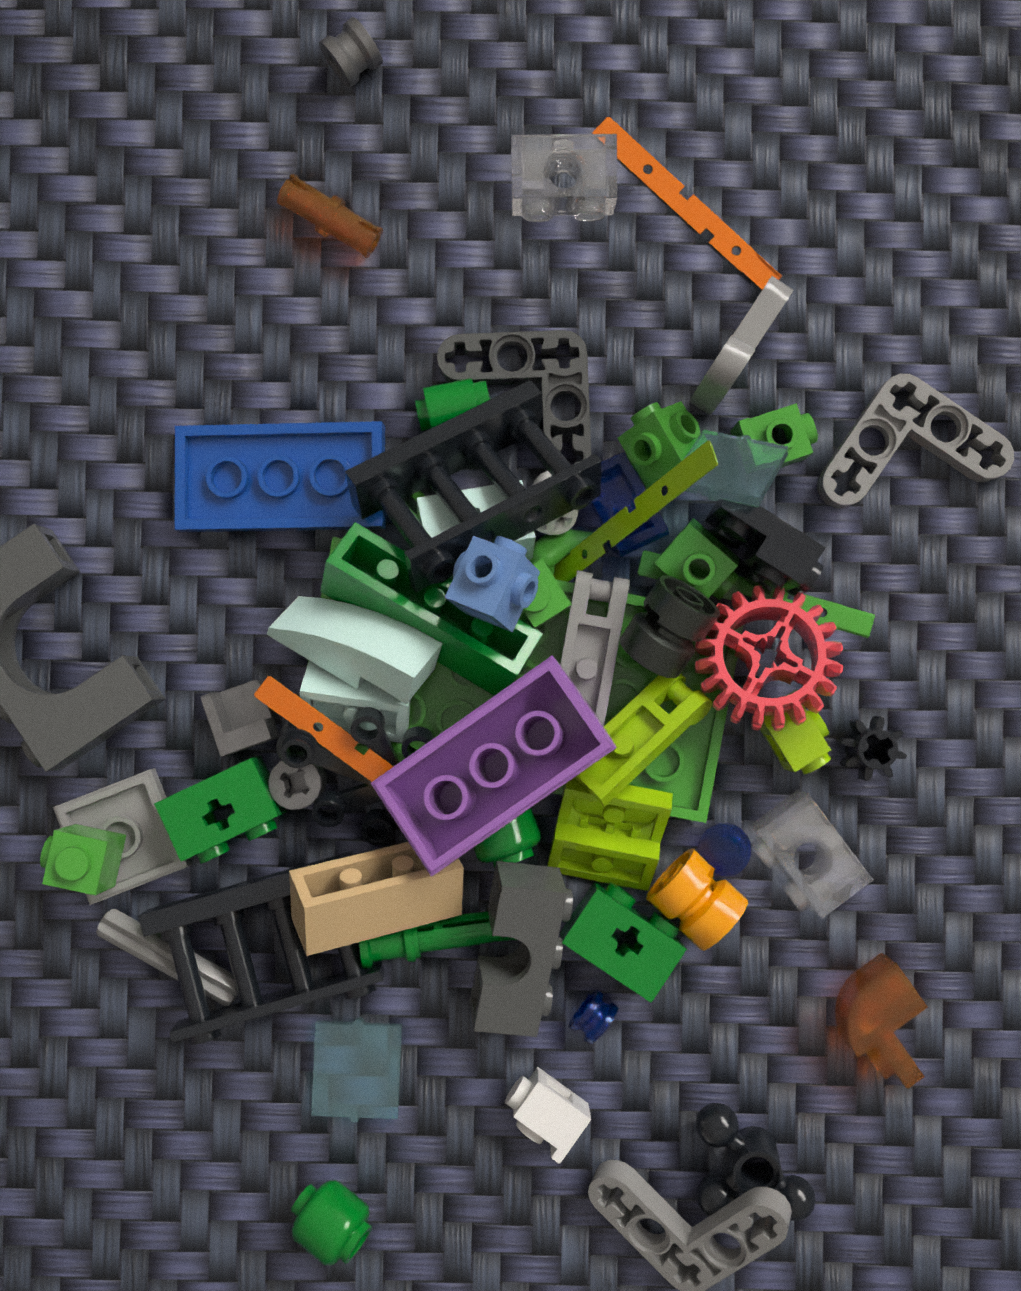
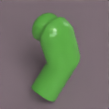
M570 529L560 535L545 534L535 542L533 558L530 559V562L534 564L538 560L543 559L551 573L554 574L555 564L570 554L573 548L593 532ZM583 550L582 557H587V550Z

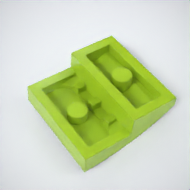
M573 778L564 786L547 866L560 868L561 874L604 883L612 882L619 886L648 891L659 862L660 843L672 811L673 793L627 785L604 807L584 786Z

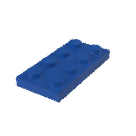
M382 421L175 426V530L179 532L349 530L354 522L366 529H386V513L384 510L362 520L352 506L345 475L346 470L385 452L384 423Z

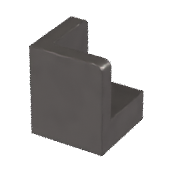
M253 680L222 692H211L201 696V701L220 756L234 754L279 737L271 708L254 696V693L262 684L259 680Z

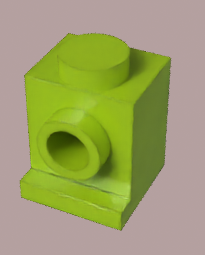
M802 705L806 720L803 724L796 725L786 712L784 713L785 725L781 731H775L772 727L771 716L764 715L760 731L784 770L797 772L801 769L805 775L819 769L831 760L828 754L831 749L824 737L829 735V730L818 713L806 710L805 706Z

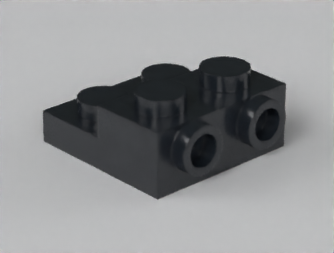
M733 488L715 503L705 519L707 523L714 527L711 533L721 542L735 549H738L741 544L748 548L739 561L738 567L747 572L744 579L752 586H762L767 594H772L774 589L782 590L783 587L785 592L793 597L800 590L806 593L816 582L823 570L824 565L817 561L826 547Z

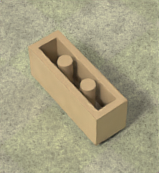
M405 842L290 870L291 916L306 956L462 915L464 867L458 858L434 876H430L410 843Z

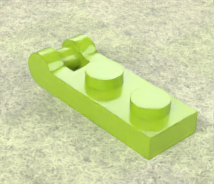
M682 674L677 678H666L658 675L604 726L617 748L575 777L604 807L690 725L700 722L710 711L713 701L700 690L692 691L685 684L686 678ZM672 700L677 707L668 714L660 707L664 701Z

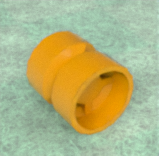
M689 849L680 855L659 876L647 893L646 899L667 919L679 918V930L695 946L705 951L719 942L733 928L745 912L748 900L727 880L715 881L713 879L715 869L697 851Z

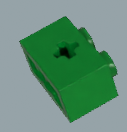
M261 755L245 760L154 803L181 862L197 855L200 863H205L230 851L226 841L245 832L248 841H251L278 828L274 818L287 812V810L273 800L268 782L270 773ZM231 803L235 813L231 814L227 819L217 821L214 811H217L221 806Z
M593 882L571 915L569 922L561 930L560 937L562 938V943L652 1003L687 950L681 939L676 937L680 931L679 927L655 911L648 918L632 906L636 899L616 884L610 882L605 889L596 882ZM633 926L632 931L636 937L634 944L632 945L624 941L618 947V942L614 935L616 928L626 932Z

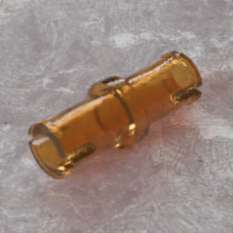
M291 174L289 180L286 179L279 192L277 203L316 226L315 231L323 237H328L330 234L361 253L365 258H369L371 252L373 253L383 234V228L372 224L346 208L345 200L337 195L330 198L299 179L295 174Z

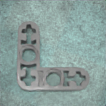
M771 276L734 334L730 336L689 401L691 404L708 415H712L794 291L792 288Z
M898 374L887 380L874 394L822 470L817 481V490L820 498L827 505L834 508H846L859 502L872 487L906 436L976 482H988L1003 476L1011 469L1014 462V450L1011 442L1005 436L918 377L911 374ZM902 388L906 389L909 392L906 399L908 404L917 410L924 407L927 403L932 408L920 418L917 425L913 422V419L920 413L910 406L896 410L892 406L895 402V397L890 391L896 393ZM946 415L954 421L956 435L951 442H942L933 436L931 422L935 416ZM874 428L883 434L885 447L881 454L869 455L861 449L859 435L863 429ZM971 432L974 438L969 440L967 444L979 451L991 447L994 450L991 459L997 464H992L983 469L979 465L982 456L978 452L968 447L959 454L956 448L968 439ZM847 452L852 459L845 458V453ZM854 461L870 468L868 473L864 467H861L852 476L849 485L854 489V492L847 491L842 495H837L834 492L837 483L831 478L832 475L839 477L848 471Z
M619 1160L602 1162L597 1167L588 1190L589 1199L593 1206L672 1286L680 1291H705L781 1244L786 1239L792 1214L791 1205L783 1194L769 1187H756L745 1192L714 1214L691 1227L635 1169ZM755 1213H757L761 1218L754 1222L752 1230L751 1226L753 1225ZM644 1218L655 1220L662 1225L665 1233L653 1234L642 1227L639 1220ZM717 1233L729 1234L737 1239L740 1247L735 1249L723 1247L716 1242L713 1235Z

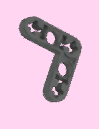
M567 330L467 333L452 335L442 342L438 348L437 361L440 373L446 381L454 382L472 378L473 383L486 380L487 385L523 384L529 380L533 383H541L543 433L561 453L562 434L551 437L550 430L568 433L582 429V436L572 434V453L574 455H581L582 460L592 456L588 354L586 344L579 335ZM533 344H542L541 355L556 354L558 345H568L569 353L577 354L578 358L571 359L569 368L565 369L559 368L557 359H542V370L534 371L535 350ZM515 345L524 350L527 362L523 368L514 372L501 368L497 361V356L505 346ZM490 346L489 364L492 372H483V361L467 363L465 372H456L453 363H446L447 359L455 357L456 349H465L467 357L480 358L483 357L481 347ZM569 394L578 400L581 409L576 418L562 421L553 415L550 406L553 399L558 395Z

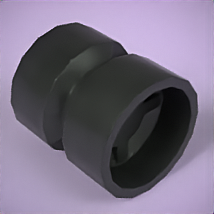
M663 575L658 578L644 600V607L647 612L635 614L620 637V644L631 658L646 669L666 678H677L695 653L692 641L701 642L719 618L720 612L709 598L694 587L674 577Z

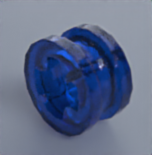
M598 989L594 990L582 1002L568 1025L573 1032L577 1030L583 1031L585 1034L584 1041L588 1044H593L602 1036L614 1020L619 1009L614 1002L606 1004L602 1000L603 993Z

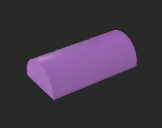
M550 656L371 782V785L430 876H434L611 753L617 746L558 661L553 656Z

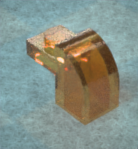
M880 953L855 971L843 984L835 1007L838 1032L844 1043L857 1057L866 1053L885 1080L894 1075L909 1089L925 1077L893 1032L928 1008V1006L897 963L883 953Z

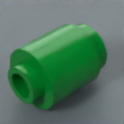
M472 378L423 388L425 399L415 401L421 431H427L490 400L486 380L473 383Z

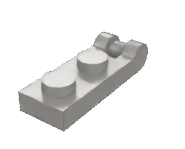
M577 570L560 665L604 726L630 579L614 577L613 582L592 578L593 573ZM588 599L609 603L607 617L586 614Z

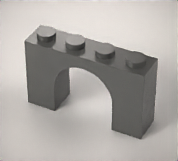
M33 524L0 546V717L5 722L14 724L23 737L24 741L21 742V747L27 758L36 767H43L45 772L64 769L166 700V698L139 658L135 656L122 655L80 685L59 694L43 690L25 675L19 665L15 651L16 632L23 615L38 600L80 573V570L53 530Z

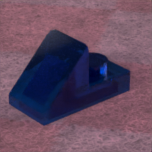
M624 452L602 461L601 496L595 498L590 503L601 526L625 506H627L630 514L636 509L634 499L646 490ZM658 511L614 547H611L609 540L606 544L608 548L622 557L670 534L666 523Z

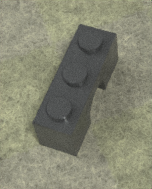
M496 861L487 907L492 936L510 937L522 943L517 950L507 956H478L469 1000L473 1030L475 1032L537 1037L541 1017L549 1016L553 997L552 985L549 984L551 969L558 970L562 960L563 944L562 938L558 937L561 922H569L573 906L572 890L566 889L560 868Z

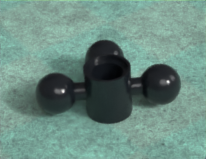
M710 1103L704 1106L696 1118L697 1133L700 1139L707 1145L716 1148L726 1146L730 1150L732 1170L727 1175L710 1174L700 1182L697 1188V1202L701 1210L710 1216L738 1198L739 1190L745 1193L756 1187H769L783 1194L789 1201L792 1210L791 1221H800L807 1218L815 1207L816 1198L814 1190L804 1178L796 1175L784 1176L782 1174L777 1144L771 1133L757 1126L745 1127L738 1131V1119L730 1107L722 1103ZM752 1157L766 1159L763 1164L758 1166H750L744 1163Z

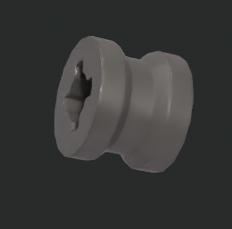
M355 17L350 18L343 24L342 32L336 37L328 35L319 42L320 49L327 62L348 88H351L359 81V75L365 69L374 70L383 63V58L375 42Z
M280 761L272 769L269 776V791L273 800L280 806L290 810L303 809L314 803L320 793L325 791L327 785L326 772L324 768L314 764H309L302 768H292L283 761Z

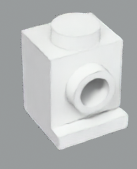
M539 1067L535 1069L529 1079L521 1076L513 1085L505 1100V1104L513 1109V1117L518 1120L516 1122L518 1129L538 1144H541L543 1140L549 1142L551 1158L559 1164L591 1121L588 1103Z

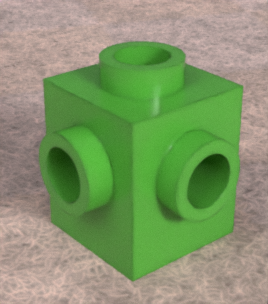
M682 401L662 409L658 402L650 404L630 418L634 426L618 437L620 444L626 452L629 464L637 471L647 489L705 443L700 434L698 422L686 410Z

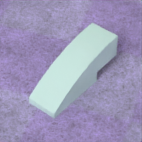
M298 596L271 624L267 631V635L354 688L357 689L364 680H367L405 704L409 702L434 671L443 644L425 633L381 613L349 603Z

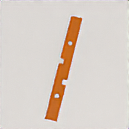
M606 117L593 131L592 135L697 233L701 235L705 229L712 233L714 237L709 241V244L761 290H763L771 276L778 280L782 277L779 272L694 194L686 200L679 193L685 186L611 117ZM650 165L653 171L650 174H646L643 171L644 166ZM733 247H739L741 249V253L739 255H734L732 253Z
M268 676L254 693L258 700L298 729L311 733L317 740L316 742L371 782L394 767L370 748L364 755L355 749L358 742L354 740L351 734L273 677ZM319 722L323 725V730L316 731L313 725Z

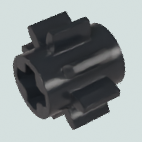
M873 716L870 720L869 728H866L864 723L858 719L850 720V727L853 732L848 738L836 739L838 744L845 746L847 755L840 761V765L843 767L860 766L858 778L865 781L871 779L873 769H877L878 773L883 777H893L890 765L896 759H906L907 757L904 752L898 751L896 741L903 735L902 730H883L885 721L884 717ZM866 739L878 740L879 745L873 749L876 758L863 755V752L869 748Z

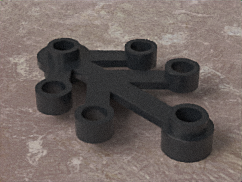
M364 707L356 711L350 730L354 740L366 745L368 749L370 748L391 765L395 766L400 763L384 730L385 718L383 714L372 707ZM368 721L375 724L377 728L370 731L364 730L359 724ZM287 722L281 728L276 751L286 765L292 768H302L309 764H314L364 783L339 792H321L314 801L312 817L317 824L328 828L335 827L342 822L344 813L382 801L371 785L370 780L316 742L317 740L311 733L298 729L290 722ZM314 724V730L320 731L319 728ZM420 726L408 729L402 740L401 752L403 757L407 758L418 750L410 746L411 742L421 741L427 744L435 738L433 733L429 729ZM299 745L306 751H297L290 746ZM328 805L334 807L337 811L330 813L324 811L321 807ZM373 809L364 816L361 833L364 840L368 843L384 845L392 839L393 831L400 828L389 811ZM381 824L385 826L386 829L375 830L371 828L370 825Z

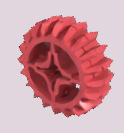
M754 586L752 602H748L740 591L733 593L731 600L735 611L727 605L718 603L716 607L720 612L718 618L720 623L716 621L708 632L707 636L711 639L704 638L701 642L696 641L695 644L696 652L709 656L695 662V672L713 674L701 683L700 688L702 692L711 693L720 689L721 693L713 702L715 710L720 711L731 702L736 706L730 718L731 722L738 724L742 719L744 711L752 713L751 728L757 731L761 729L764 715L771 716L772 727L775 731H781L785 725L784 713L786 712L796 725H801L806 720L802 705L811 712L819 713L823 709L824 704L817 693L831 697L837 689V686L826 677L840 676L843 671L842 664L827 659L840 655L843 650L842 643L825 641L835 632V623L826 622L818 626L816 621H818L823 613L821 605L813 606L808 612L801 609L806 598L803 592H798L792 603L783 601L785 595L784 587L782 590L775 589L772 599H765V592L762 586ZM752 621H777L774 628L766 634L756 635L746 630L743 634L735 631ZM793 629L804 639L808 646L812 661L811 670L802 665L803 659L793 654L789 648L788 638ZM779 638L780 641L775 651L777 652L775 662L779 666L777 667L773 661L771 668L765 667L761 676L756 678L761 657L757 650H760L763 654L765 648L771 649L775 640ZM724 645L735 650V657L742 660L748 668L749 675L743 688L734 682L726 669L723 658ZM779 680L789 685L795 681L803 685L798 691L784 697L764 698L757 696L763 686L770 681Z

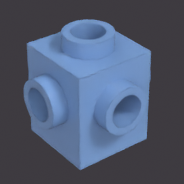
M473 536L467 550L460 554L454 565L453 580L445 598L465 614L513 632L523 608H527L536 596L540 571L525 557L527 549L517 542L497 536L494 543Z

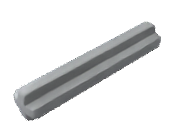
M111 909L103 916L96 930L99 937L178 980L168 940L162 941L160 933L144 937L140 922L117 909ZM194 953L205 995L223 1006H230L238 996L233 974Z

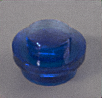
M718 823L704 832L699 841L698 851L715 869V874L732 876L740 873L748 865L752 856V845L748 835L740 827L731 823Z

